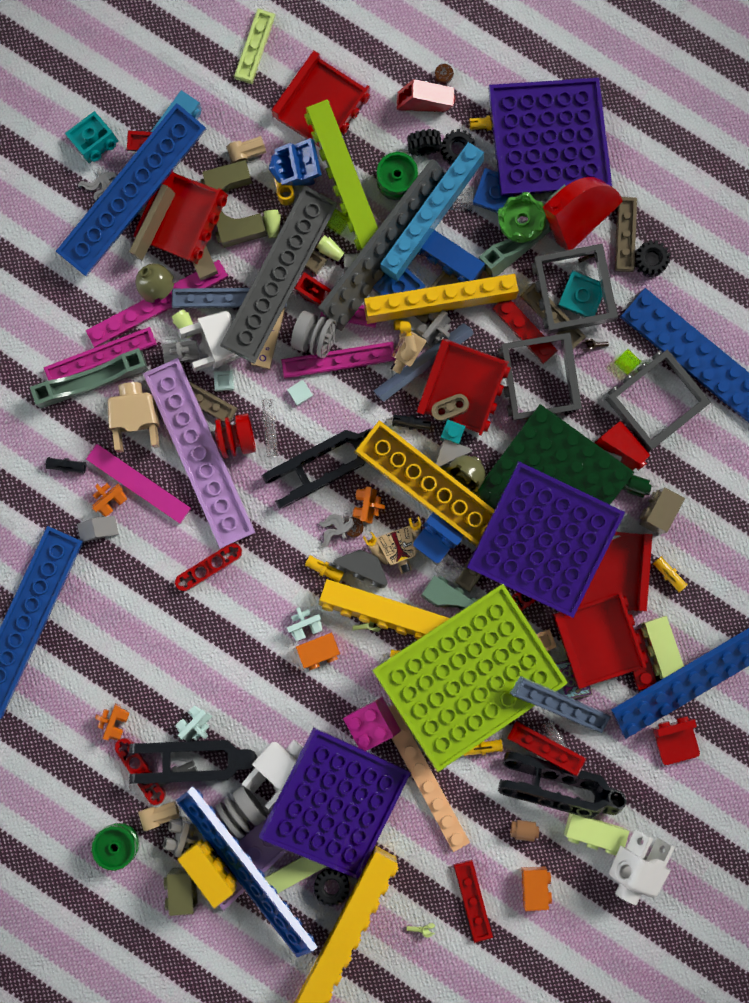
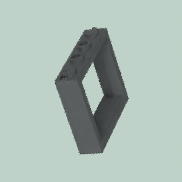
M603 243L536 256L534 258V263H531L532 273L537 275L538 281L535 282L536 292H540L541 295L539 307L540 311H544L545 318H542L544 329L548 330V334L615 322L618 315ZM594 254L606 314L554 323L542 264Z
M570 333L501 344L498 349V357L508 361V367H511L509 349L561 340L571 405L547 409L552 413L582 409ZM511 367L508 377H503L506 380L504 395L505 398L508 397L509 405L506 406L508 417L511 416L512 420L531 417L534 411L518 412Z
M668 349L663 353L659 351L652 356L653 361L651 363H643L637 368L638 373L636 375H628L622 380L624 384L621 387L615 386L607 392L609 396L605 399L648 452L711 403ZM665 360L699 402L655 438L651 439L617 397L661 361Z

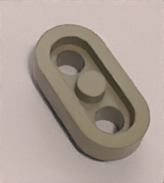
M456 394L435 403L432 407V415L437 421L449 420L465 413L469 408V401L466 396ZM458 402L463 403V406L461 408L456 407V404ZM444 409L445 414L439 415V410Z

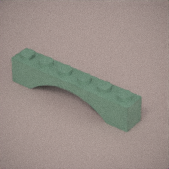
M564 184L560 189H558L554 194H552L548 201L566 185ZM547 217L545 228L536 239L529 242H515L506 239L492 245L479 256V260L485 263V271L491 277L498 276L551 231Z
M137 348L90 370L31 386L30 390L35 404L42 409L148 371L149 369L143 352Z
M434 575L421 595L423 599L435 607H453L462 610L477 601L473 597L470 599L464 595L465 592L459 587L455 586L453 588L448 585L449 581L440 575L439 577Z

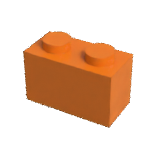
M332 632L296 646L303 667H308L309 670L320 667L319 662L324 660L327 663L338 659L337 655L341 654Z
M545 866L521 867L524 910H549V904H552V894L548 892V884H551V873L547 872Z

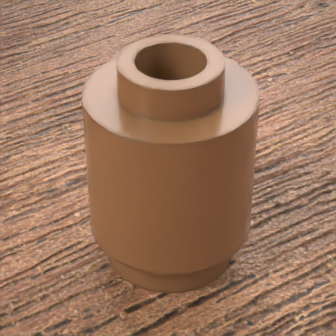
M512 821L510 837H514L515 840L534 842L535 838L539 837V826H536V822Z

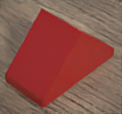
M305 272L302 273L294 287L304 300L320 306L331 291V289Z

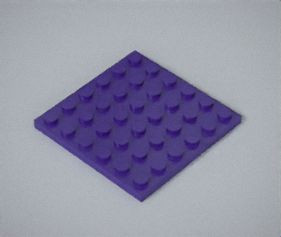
M599 78L489 85L488 91L501 196L521 195L523 192L530 194L553 193L564 184L567 186L573 181L584 177L599 178L612 187Z
M518 461L467 568L570 617H574L625 512Z
M313 727L258 837L263 841L359 879L411 772Z

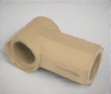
M261 136L245 142L235 141L226 146L231 163L244 160L247 162L250 158L266 153Z
M175 801L138 812L144 831L159 827L160 824L171 819L180 818L179 809Z

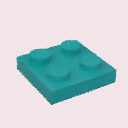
M572 270L558 307L582 317L595 316L603 297L600 281Z

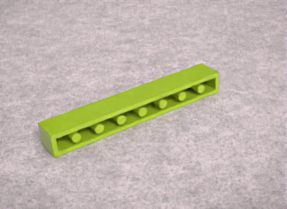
M327 99L306 107L307 114H304L307 124L312 125L314 132H311L314 142L319 143L321 150H318L322 161H326L328 168H325L328 178L334 181L335 186L332 187L336 197L339 196L342 203L339 204L343 215L347 214L349 220L346 222L350 233L354 232L356 237L353 240L357 251H362L378 230V226Z

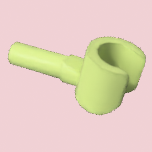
M371 621L370 623L353 626V630L369 629L375 632L380 631L381 628H373L374 623Z
M429 923L424 927L407 926V931L419 932L428 938L435 934L431 933L428 929L434 928L435 924Z

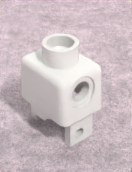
M224 311L198 318V323L179 329L181 339L198 333L202 336L199 347L202 354L208 357L192 363L194 372L211 366L215 369L240 358V356L220 346L233 322L229 312Z
M293 740L287 748H284L277 742H272L252 763L255 768L242 785L255 793L267 778L274 785V790L277 791L265 806L268 810H272L303 746L296 740Z
M635 829L627 847L620 845L609 871V876L620 883L615 894L633 905H637L642 894L652 898L657 897L671 871L666 865L675 848L664 840L657 838L649 856H647L646 853L653 838Z

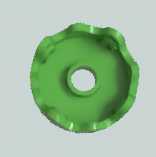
M523 192L517 197L508 198L503 208L498 210V220L502 233L508 239L515 242H529L536 239L543 232L546 225L543 203L535 200L528 192ZM523 216L528 218L526 223H519L517 221Z

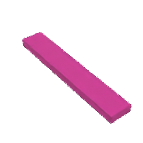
M148 327L43 368L48 380L59 379L90 370L134 349L139 348L141 351L155 347L157 342L151 327Z
M393 342L330 351L325 358H320L316 354L281 359L284 379L394 362L395 358L392 357L394 344Z
M98 444L95 445L86 458L90 463L180 524L192 509Z

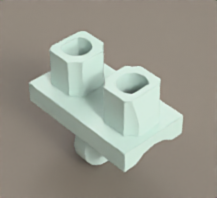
M300 607L296 608L298 614L291 616L293 622L299 619L301 622L287 627L288 632L292 633L296 641L306 638L302 629L305 626L309 625L313 634L323 631L320 614L305 620L304 617L311 615L310 610L302 612Z
M193 706L188 712L193 718L188 724L186 720L182 719L175 725L179 731L178 736L182 740L190 741L193 738L197 741L200 736L204 739L208 737L205 731L210 726L207 722L213 716L209 712Z

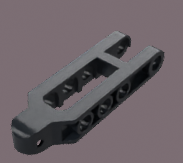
M367 429L359 434L344 430L265 472L262 475L265 484L272 483L294 470L303 484L292 490L287 496L275 500L278 508L283 509L364 466L365 460L357 455L355 460L347 464H341L338 469L330 473H324V476L313 482L309 481L302 466L345 443L353 444L356 450L371 429Z
M228 740L129 744V754L162 753V773L129 774V784L229 780L237 770L253 768L252 763L257 759V755L250 749H237ZM224 750L228 753V767L225 770L171 772V752Z
M506 752L504 754L503 765L506 768L530 774L533 777L531 784L501 779L498 792L502 795L590 819L600 813L617 815L626 806L625 795L621 791L609 787L601 775L581 770L578 777L546 760L516 752ZM545 778L592 791L594 803L580 800V797L565 796L558 791L554 793L543 790L542 787H539L540 779Z

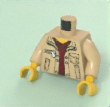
M404 320L394 321V330H400V341L392 353L395 361L390 369L398 374L402 372L405 365L412 366L427 340L413 333L410 322Z
M417 516L418 521L416 523H412L411 518H409L410 526L377 538L370 532L372 538L367 540L363 536V540L369 546L372 554L378 557L379 561L383 564H389L390 566L398 564L401 574L412 571L409 559L416 557V554L419 552L413 546V542L421 533L420 517Z

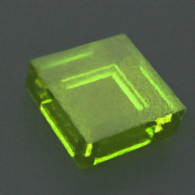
M335 208L326 226L341 235L347 227L346 222L349 219Z
M627 349L614 364L628 376L642 361Z

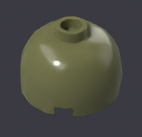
M148 264L136 275V289L147 302L153 303L158 298L162 300L173 289L174 283L172 280L174 276L163 265Z
M459 456L446 469V472H450L449 475L463 486L471 489L472 493L477 492L485 480V469L481 464V460L475 456Z

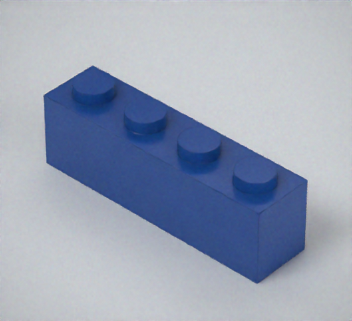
M436 230L432 232L417 253L418 255L423 254L426 256L431 264L441 266L446 274L450 276L452 274L455 275L459 282L478 280L485 271L484 262Z

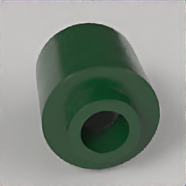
M633 475L623 490H626V493L644 498L645 495L649 496L652 485L649 484L650 480Z

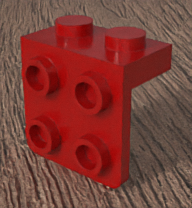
M683 716L677 718L676 722L670 723L665 721L658 723L657 727L652 728L661 761L664 765L700 756V750L693 729L697 727L695 719Z

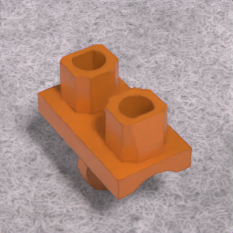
M98 483L95 485L98 491L93 494V497L97 499L102 495L92 505L95 512L99 511L107 517L113 511L112 507L108 504L111 499H114L118 505L127 500L119 483L107 493L106 491L111 487L108 483L102 487Z
M372 487L357 489L356 500L363 501V507H355L353 517L360 519L362 522L372 524L373 516L379 515V509L385 510V505L380 504L381 497L377 496L376 489H372Z
M115 703L110 718L107 717L109 714L107 709L103 710L102 715H95V719L99 720L97 728L103 729L104 724L108 723L103 735L105 740H109V738L120 740L123 729L115 727L114 723L116 720L126 723L130 712L120 708V704Z

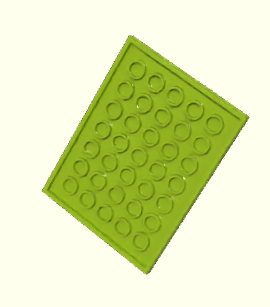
M504 584L481 597L372 670L437 772L536 706L511 694L520 676L554 691H558L568 684Z

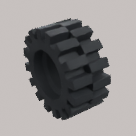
M423 129L420 132H412L407 136L408 150L411 155H431V153L434 154L442 149L441 134L436 129L432 131L431 129Z
M457 129V132L452 130L450 134L447 133L445 138H443L441 154L444 160H448L447 163L449 165L459 156V154H455L451 150L453 143L461 142L466 146L469 142L476 146L474 138H471L472 135L470 133L467 135L466 130H463V132H460V129Z
M649 240L639 247L635 253V268H639L637 270L639 273L642 271L644 276H658L667 268L670 262V253H667L669 250L667 247H663L664 243L658 244L659 241L657 240L655 242ZM649 252L656 253L659 257L658 264L649 265L645 260V255Z
M328 868V870L324 869L317 875L314 883V894L319 902L321 901L323 905L327 904L329 907H332V905L337 906L339 903H343L345 898H347L349 882L344 873ZM328 880L337 881L339 884L338 892L328 894L324 890L325 882Z

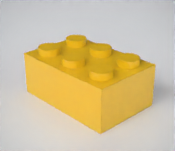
M200 839L178 858V861L212 907L216 908L235 892L237 880L232 873L228 874L223 868L225 864L221 858L214 856L212 853L213 848L209 842H204L203 839Z

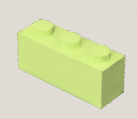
M667 616L641 623L642 628L640 629L643 639H646L649 645L646 647L650 658L653 657L655 663L653 665L655 675L659 676L660 679H664L684 667Z
M569 813L564 835L572 843L579 844L580 841L585 842L589 848L598 850V847L606 849V853L617 855L620 845L626 846L630 831L594 818L590 819Z

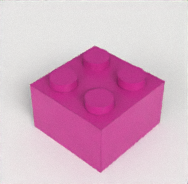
M383 696L343 718L358 748L365 751L393 738L401 732Z

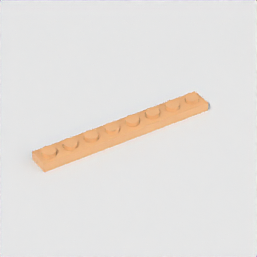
M393 704L389 709L401 732L395 735L392 740L411 772L449 846L455 852L469 844L470 841L408 726Z

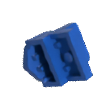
M309 138L295 145L288 143L274 149L275 154L271 157L268 169L278 183L291 186H311L315 184L314 178L322 176L313 139Z
M433 512L423 524L425 528L415 539L413 546L434 563H439L450 548L454 549L460 543L463 535Z

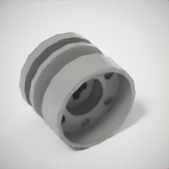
M303 310L297 318L291 338L292 348L302 352H306L310 348L311 355L317 354L318 357L325 358L334 342L336 325L334 323H336V320H327V317L323 316L318 320L317 314Z
M243 785L232 793L236 802L225 798V805L221 802L216 805L222 822L239 839L244 837V831L247 833L251 831L248 821L258 826L268 818L265 810L253 793Z

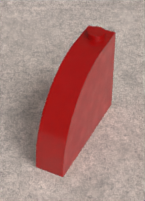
M584 177L562 188L543 206V210L556 243L565 250H571L611 214L623 200L615 188L599 178Z

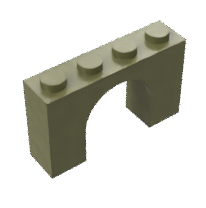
M246 160L203 171L204 178L200 179L202 184L217 190L220 188L225 193L234 188L252 184ZM221 210L219 221L216 224L218 231L215 234L218 243L222 242L223 248L267 236L261 213L234 219L225 215Z

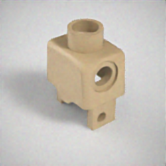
M139 382L118 385L119 396L108 399L109 430L113 432L115 451L118 453L124 452L122 432L149 429L151 446L154 448L160 447L158 428L161 426L157 405L153 396L150 393H142V386Z

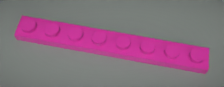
M217 260L213 263L218 274L201 281L197 272L174 283L173 289L210 288L229 277L220 260ZM172 290L162 300L158 298L153 303L142 300L85 330L93 346H101L171 309Z

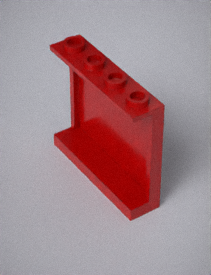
M313 50L273 107L272 115L304 138L313 139L311 132H314L312 125L307 124L304 114H307L306 107L328 99L340 132L345 134L349 129V122L352 118L355 119L358 116L361 105L368 102L371 96L370 86L363 87L320 59V54Z
M172 172L163 184L168 186L175 193V196L151 242V246L198 264V261L203 256V250L211 238L212 230L219 221L221 210L227 203L228 194L220 188L217 190ZM159 189L151 197L145 208V211L133 235L135 238L158 194Z
M442 339L417 412L433 416L432 407L435 403L456 394H462L467 397L469 408L465 413L449 420L464 425L465 428L475 431L482 436L483 432H487L491 421H488L490 414L494 415L497 403H494L496 396H501L504 385H501L503 377L507 378L510 372L509 362L451 340ZM458 402L456 404L457 408H461L463 406L462 402ZM444 409L439 410V415L445 414Z
M616 532L615 535L619 537L611 541L579 606L622 593V596H626L629 607H626L627 610L647 611L653 534Z
M622 593L578 607L574 617H570L562 612L553 614L578 689L647 668L646 663H648L645 651L641 652L639 645L642 644L639 633L634 631L635 621L633 615L628 614L626 607H629L626 596H622Z

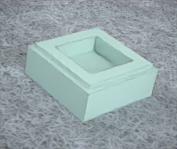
M233 371L214 372L215 392L234 390Z
M304 380L287 389L297 406L313 397Z

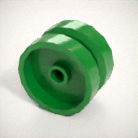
M393 152L384 156L378 163L376 171L379 191L388 199L400 200L418 177L417 164L413 158L401 152Z
M113 823L106 826L95 836L92 842L94 860L100 867L106 870L116 871L124 868L136 857L139 851L140 841L138 834L131 826L125 823Z

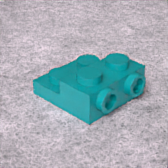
M95 111L65 133L89 164L92 161H98L105 151L113 150L116 143L119 142L112 130Z

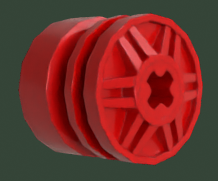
M248 413L235 415L234 425L231 424L228 417H225L226 426L224 427L221 419L215 420L216 441L224 459L229 458L228 449H231L233 457H236L237 447L241 448L244 455L256 453L255 440Z

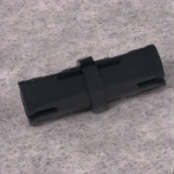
M393 414L392 426L406 427L409 430L414 428L430 431L431 418Z
M48 457L45 467L46 469L60 470L63 473L75 472L84 474L87 465L86 462L71 461L69 458L56 459Z

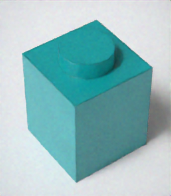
M447 419L440 441L443 442L445 439L459 444L465 426Z

